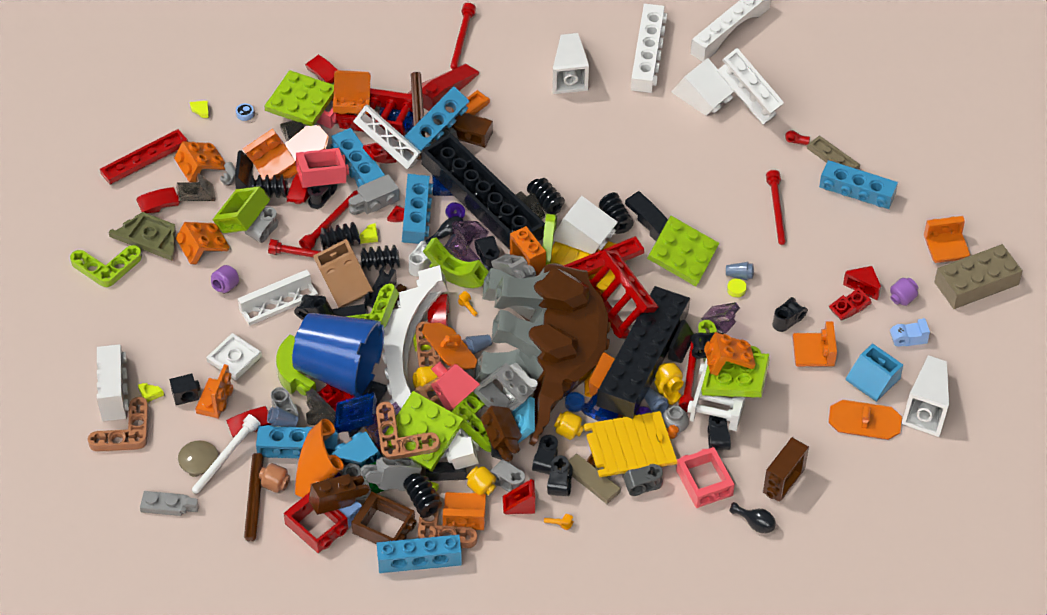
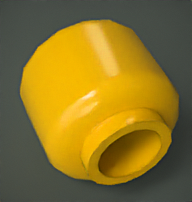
M433 366L419 367L413 373L412 380L415 388L423 387L437 378V375L431 370Z
M570 411L560 412L554 424L556 433L569 440L574 439L575 436L580 437L584 429L583 425H581L582 418Z
M476 466L466 477L468 479L467 486L478 495L487 494L489 496L496 488L494 485L496 476L485 466Z

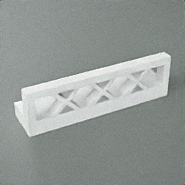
M365 105L353 122L406 169L413 167L417 163V157L421 151L369 105ZM366 111L372 116V119L365 114ZM406 149H410L414 153V155H412Z
M305 270L238 298L239 310L248 325L251 326L300 305L303 296L300 294L302 290L309 288L311 293L308 295L318 296V293L311 283L310 273L308 270ZM286 297L294 298L293 301L289 303L283 301V299ZM269 304L276 305V308L272 310L265 309ZM252 311L259 312L258 316L250 318L247 313Z

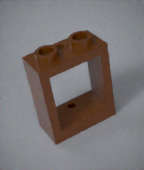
M793 437L790 438L766 469L763 493L767 497L781 502L805 470L809 446Z
M371 492L351 522L352 534L375 544L376 542L406 540V535L409 531H413L417 522L415 520V511ZM377 510L404 522L394 538L367 527V524Z

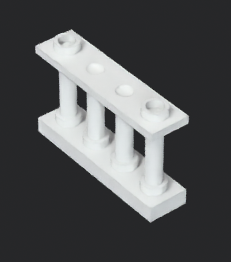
M736 48L723 58L722 61L725 64L717 72L761 124L764 125L777 114L775 110L782 106L784 102L740 50Z
M706 358L705 364L701 363L699 375H701L694 400L689 401L687 412L691 413L690 421L694 422L696 412L727 419L726 421H730L729 430L737 431L746 397L729 398L702 395L701 389L708 365ZM701 399L730 406L733 410L729 409L726 411L699 405Z

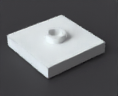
M232 333L206 359L208 363L219 370H222L224 364L228 365L229 372L232 374L231 378L237 380L262 357V352Z

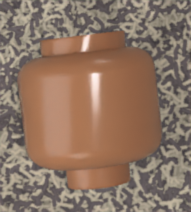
M270 463L266 468L262 467L258 477L261 479V486L275 493L285 490L290 481L288 470L274 463Z

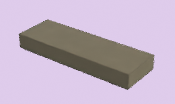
M820 135L807 145L809 151L826 163L830 160L858 170L860 169L858 162Z
M577 453L568 460L573 467L572 477L606 504L621 492V488L609 478H599L598 470Z

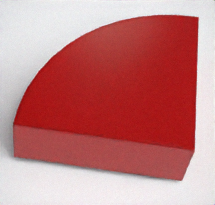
M396 205L387 217V221L402 222L404 220V208Z

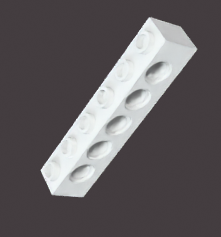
M644 4L631 78V91L652 93L653 86L657 85V75L655 73L659 72V63H657L661 59V50L659 48L663 46V38H661L665 34V25L663 23L666 24L667 13H664L665 6Z

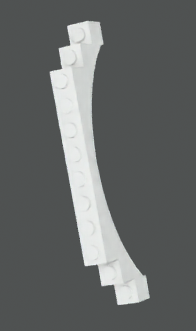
M440 265L418 271L419 279L416 280L418 287L399 292L398 309L392 310L389 321L384 328L383 349L385 352L382 353L384 363L387 364L385 374L390 382L387 384L388 392L392 395V399L389 401L396 411V416L412 393L409 384L408 361L412 340L416 333V326L421 322L434 301L443 292L447 291L445 275ZM456 434L443 456H447L448 462L452 463L455 469L479 464L476 446L472 438H464Z

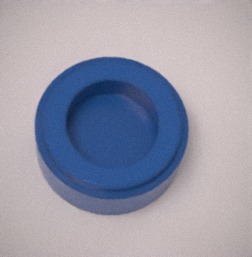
M572 392L566 396L565 407L569 411L579 412L584 408L585 399L582 394Z

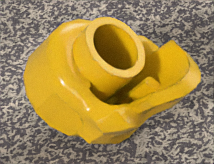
M663 363L656 372L655 387L667 399L670 405H674L681 397L679 391L684 384L682 381L683 373L675 363Z

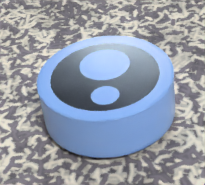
M247 103L238 105L236 107L237 118L242 121L253 118V106Z

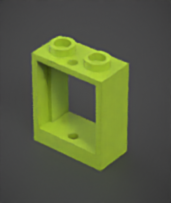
M260 186L236 189L212 220L222 233L247 231L269 203L270 199Z

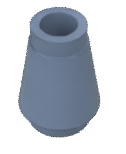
M742 262L726 265V276L744 280L753 279V263Z
M488 334L467 336L462 340L473 354L492 345L491 337Z
M651 387L648 389L644 399L652 412L660 411L662 414L669 407L667 399Z
M278 406L275 408L271 407L267 415V422L271 423L272 426L296 427L298 416Z

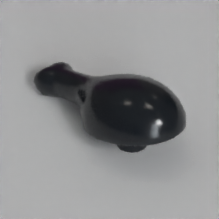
M459 216L448 218L441 224L437 232L425 240V242L428 244L432 238L437 237L440 240L448 235H457L456 230L462 225L463 219Z
M735 502L731 504L730 513L744 517L750 527L756 532L769 533L775 529L776 521L769 511L760 508L746 510Z

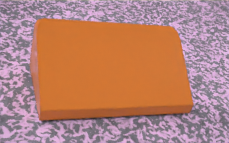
M605 352L602 354L589 380L591 396L597 394L601 383L615 358Z

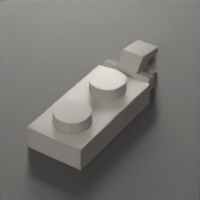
M144 491L140 511L143 513L181 516L186 511L197 512L199 504L198 499L190 498L184 494Z

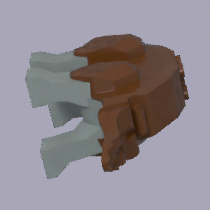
M557 263L547 264L538 276L528 278H515L499 269L491 268L484 279L482 299L495 301L494 308L500 309L493 320L491 342L507 343L518 349L499 353L483 351L476 363L475 380L480 384L483 379L505 363L509 366L518 363L531 379L537 381L538 384L533 398H535V431L530 435L529 444L535 446L539 435L543 433L544 428L548 425L550 413L557 403L587 379L598 364L604 351L608 350L610 339H607V333L610 331L611 322H608V314L602 297L589 281L588 271L564 267ZM509 307L519 313L525 320L517 318L509 311L501 309Z

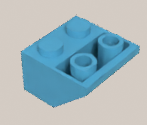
M872 343L860 354L847 375L846 381L877 402L901 379L904 365Z
M366 431L364 433L358 432L352 437L350 442L339 444L335 447V451L332 452V455L338 456L343 464L353 463L357 464L360 468L384 457Z

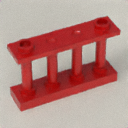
M370 88L369 106L373 110L376 107L385 108L381 117L405 137L406 133L403 122L408 112H413L412 94ZM392 109L401 110L396 121L387 120ZM353 113L336 114L339 128H351L355 131L364 132L353 122L357 117Z
M605 250L600 255L605 265L589 281L603 299L608 314V322H611L614 334L619 339H626L630 332L628 328L641 313L655 312L658 306L616 250ZM611 270L615 275V279L601 293L597 284ZM622 284L626 293L612 307L607 299ZM632 298L636 303V308L623 322L618 313Z

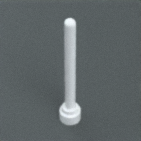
M248 414L243 420V428L193 486L192 492L194 494L201 491L246 435L253 430L256 431L261 425L254 416Z

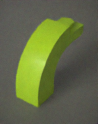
M437 237L432 238L423 250V253L432 262L429 267L432 268L440 265L445 275V280L460 287H481L489 272L480 260L465 262L455 258L447 251Z
M290 334L281 343L276 355L279 381L291 395L297 390L301 395H306L312 399L317 393L316 382L293 368L292 354L295 337Z

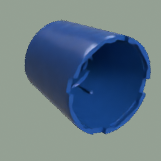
M309 313L302 321L295 335L292 354L293 368L354 397L360 398L370 381L374 380L375 374H372L375 363H380L384 344V326L377 320Z

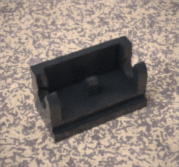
M381 267L379 276L372 287L373 292H367L364 304L373 308L380 289L386 284L396 285L395 269L391 268L389 274H386L384 267Z

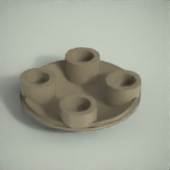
M193 441L186 444L180 450L178 462L180 467L188 472L190 476L197 477L205 473L218 458V451L213 444L207 441Z

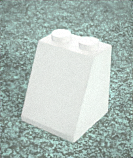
M708 58L688 73L671 91L674 95L706 116L711 112L716 113L722 107L721 103L727 104L733 98L732 94L734 93L733 89L717 72L716 66Z
M581 195L555 230L553 240L593 254L598 249L602 250L607 243L606 238L611 239L616 232L614 227L617 221Z

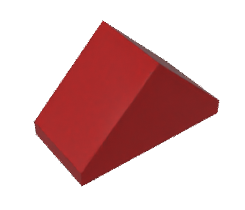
M873 266L847 270L845 272L844 286L853 290L859 287L868 297L878 300L881 285Z
M533 479L502 496L504 514L535 513V484Z

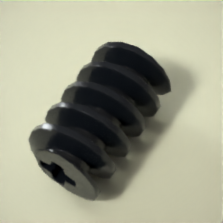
M251 175L250 188L260 186L268 193L269 198H272L274 193L277 198H280L281 193L284 198H287L288 177L284 180L283 175H280L279 180H277L276 175H273L272 180H270L269 176L266 175L265 179L262 180L261 175H258L257 180H255L254 176Z
M547 178L534 179L527 186V192L547 214L556 215L559 213L565 203V199L561 197V194L557 192L555 187H552Z
M612 192L600 200L599 208L617 221L614 227L616 230L615 234H622L628 232L634 222L631 220V216L628 214L627 209H625L618 193Z
M354 222L350 223V228L346 223L343 224L342 229L339 225H336L335 231L332 226L328 227V232L325 228H321L320 241L322 250H325V246L329 248L333 244H337L345 239L352 246H354L355 240L360 245L358 228Z
M385 245L384 251H382L380 246H377L376 252L373 247L369 248V252L366 251L365 247L362 248V270L366 266L368 271H371L372 265L378 270L380 264L384 269H386L387 264L393 269L395 263L400 268L399 251L395 245H392L391 250Z
M414 473L404 480L403 486L421 518L430 517L442 507V502L439 500V496L435 494L436 491L432 488V483L429 482L428 476Z

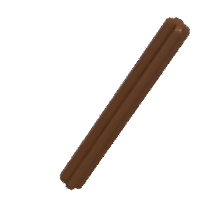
M420 72L410 74L414 126L424 117ZM422 131L421 134L425 137V131ZM422 152L417 157L418 160H422Z
M254 453L251 461L244 538L248 542L255 541L261 492V479L258 477L263 467L264 457L262 453Z

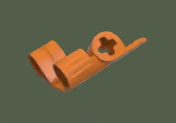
M322 419L308 432L300 453L296 473L295 495L302 498L310 492L311 484L331 479L344 468L342 460L336 455H328L324 441L335 433V427L328 419Z

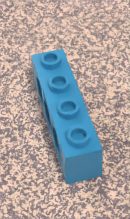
M453 86L405 135V138L422 152L424 148L431 145L434 139L438 141L443 136V130L446 127L450 128L457 121L455 118L458 115L462 116L469 109L467 107L469 100ZM445 107H451L454 112L449 113ZM433 119H439L442 124L436 125ZM421 132H428L430 137H423Z
M351 128L331 136V149L339 148L341 155H345V161L349 167V176L351 178L354 177L358 188L361 185L385 176L377 163L363 149V144Z
M828 160L821 174L819 187L889 209L896 195L898 182Z
M408 174L402 231V242L419 244L421 241H424L425 237L429 236V226H426V223L430 222V212L427 211V208L431 209L432 199L428 197V194L432 195L433 184L429 183L430 176Z
M259 426L256 441L257 453H262V456L267 458L299 459L307 434L313 427ZM335 429V433L324 441L328 455H332L335 447L339 445V429Z
M459 535L376 542L379 573L462 565Z

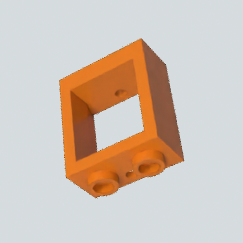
M527 226L510 233V255L524 257L527 264L534 267L536 276H538L546 266L545 249Z

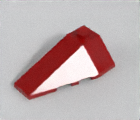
M463 64L423 82V108L430 111L453 86L460 91L479 75V71L468 64Z

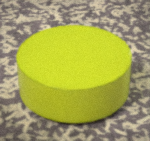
M741 279L730 280L727 285L728 294L736 298L742 297L746 293V283Z

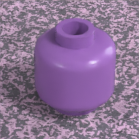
M229 265L221 266L211 275L212 287L221 293L229 292L239 283L237 271Z
M900 278L890 287V298L896 305L900 303L903 306H907L918 296L919 287L911 278Z

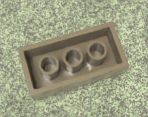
M1001 244L937 268L934 283L952 308L956 309L1019 285L1023 270L1005 246Z

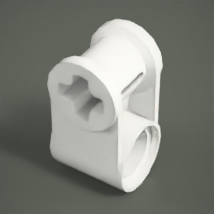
M421 241L417 248L409 255V273L413 276H419L418 271L428 269L432 263L423 253L427 246L425 241Z

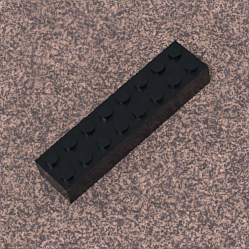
M451 133L422 150L421 164L509 250L510 233L527 226L538 241L543 239L545 222Z
M654 286L650 296L657 304L658 309L652 313H641L637 317L598 389L597 407L631 419L634 418L655 378L658 367L663 363L669 351V346L681 320H685L688 315L690 297Z

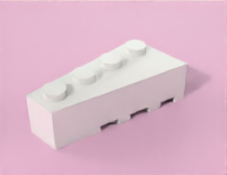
M120 344L97 347V401L102 422L126 419V411H129V401L125 399V395H128V385L124 383V379H128L127 368L123 367V364L127 363L126 352H122Z

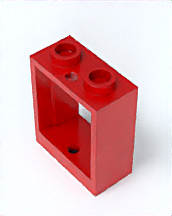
M309 492L283 513L286 526L313 550L320 553L323 549L329 548L335 539L342 537L347 532L348 519L338 509L324 513L335 525L319 538L314 537L299 523L314 510L309 502Z

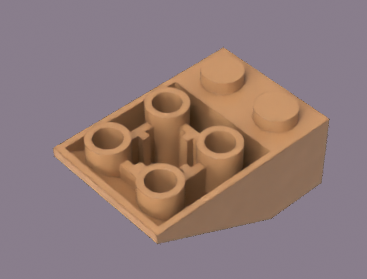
M347 239L313 255L338 308L345 307L364 297L367 292H373Z

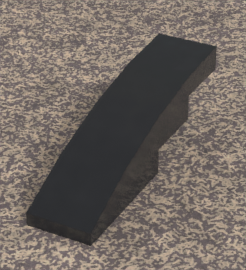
M637 191L625 200V205L638 215L637 220L650 231V237L657 241L668 219L640 191Z

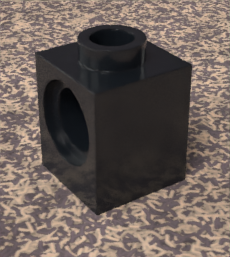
M192 373L169 379L176 406L199 400L200 384L198 380H194Z

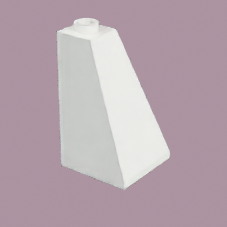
M563 34L560 36L553 65L552 92L553 94L588 91L589 64L579 34Z
M928 355L910 392L901 424L939 437L949 407L947 361Z

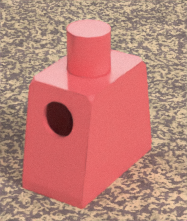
M439 361L431 368L438 377L431 386L445 409L449 411L454 409L480 385L457 364L446 369Z

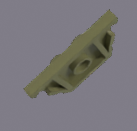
M142 212L133 219L124 222L121 228L109 231V237L129 245H136L142 250L171 261L173 260L176 227L173 223Z

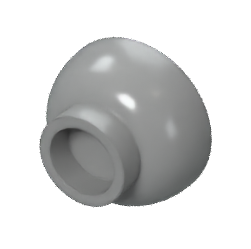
M671 406L662 413L666 428H669L670 425H675L679 429L678 433H680L689 425L687 413L679 406Z

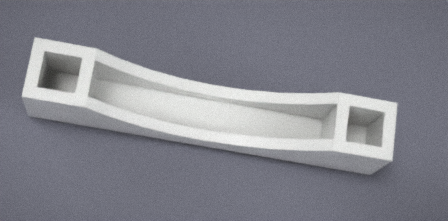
M739 0L692 39L691 55L702 62L707 58L709 59L716 53L725 38L739 24L749 18L760 17L770 9L771 0Z

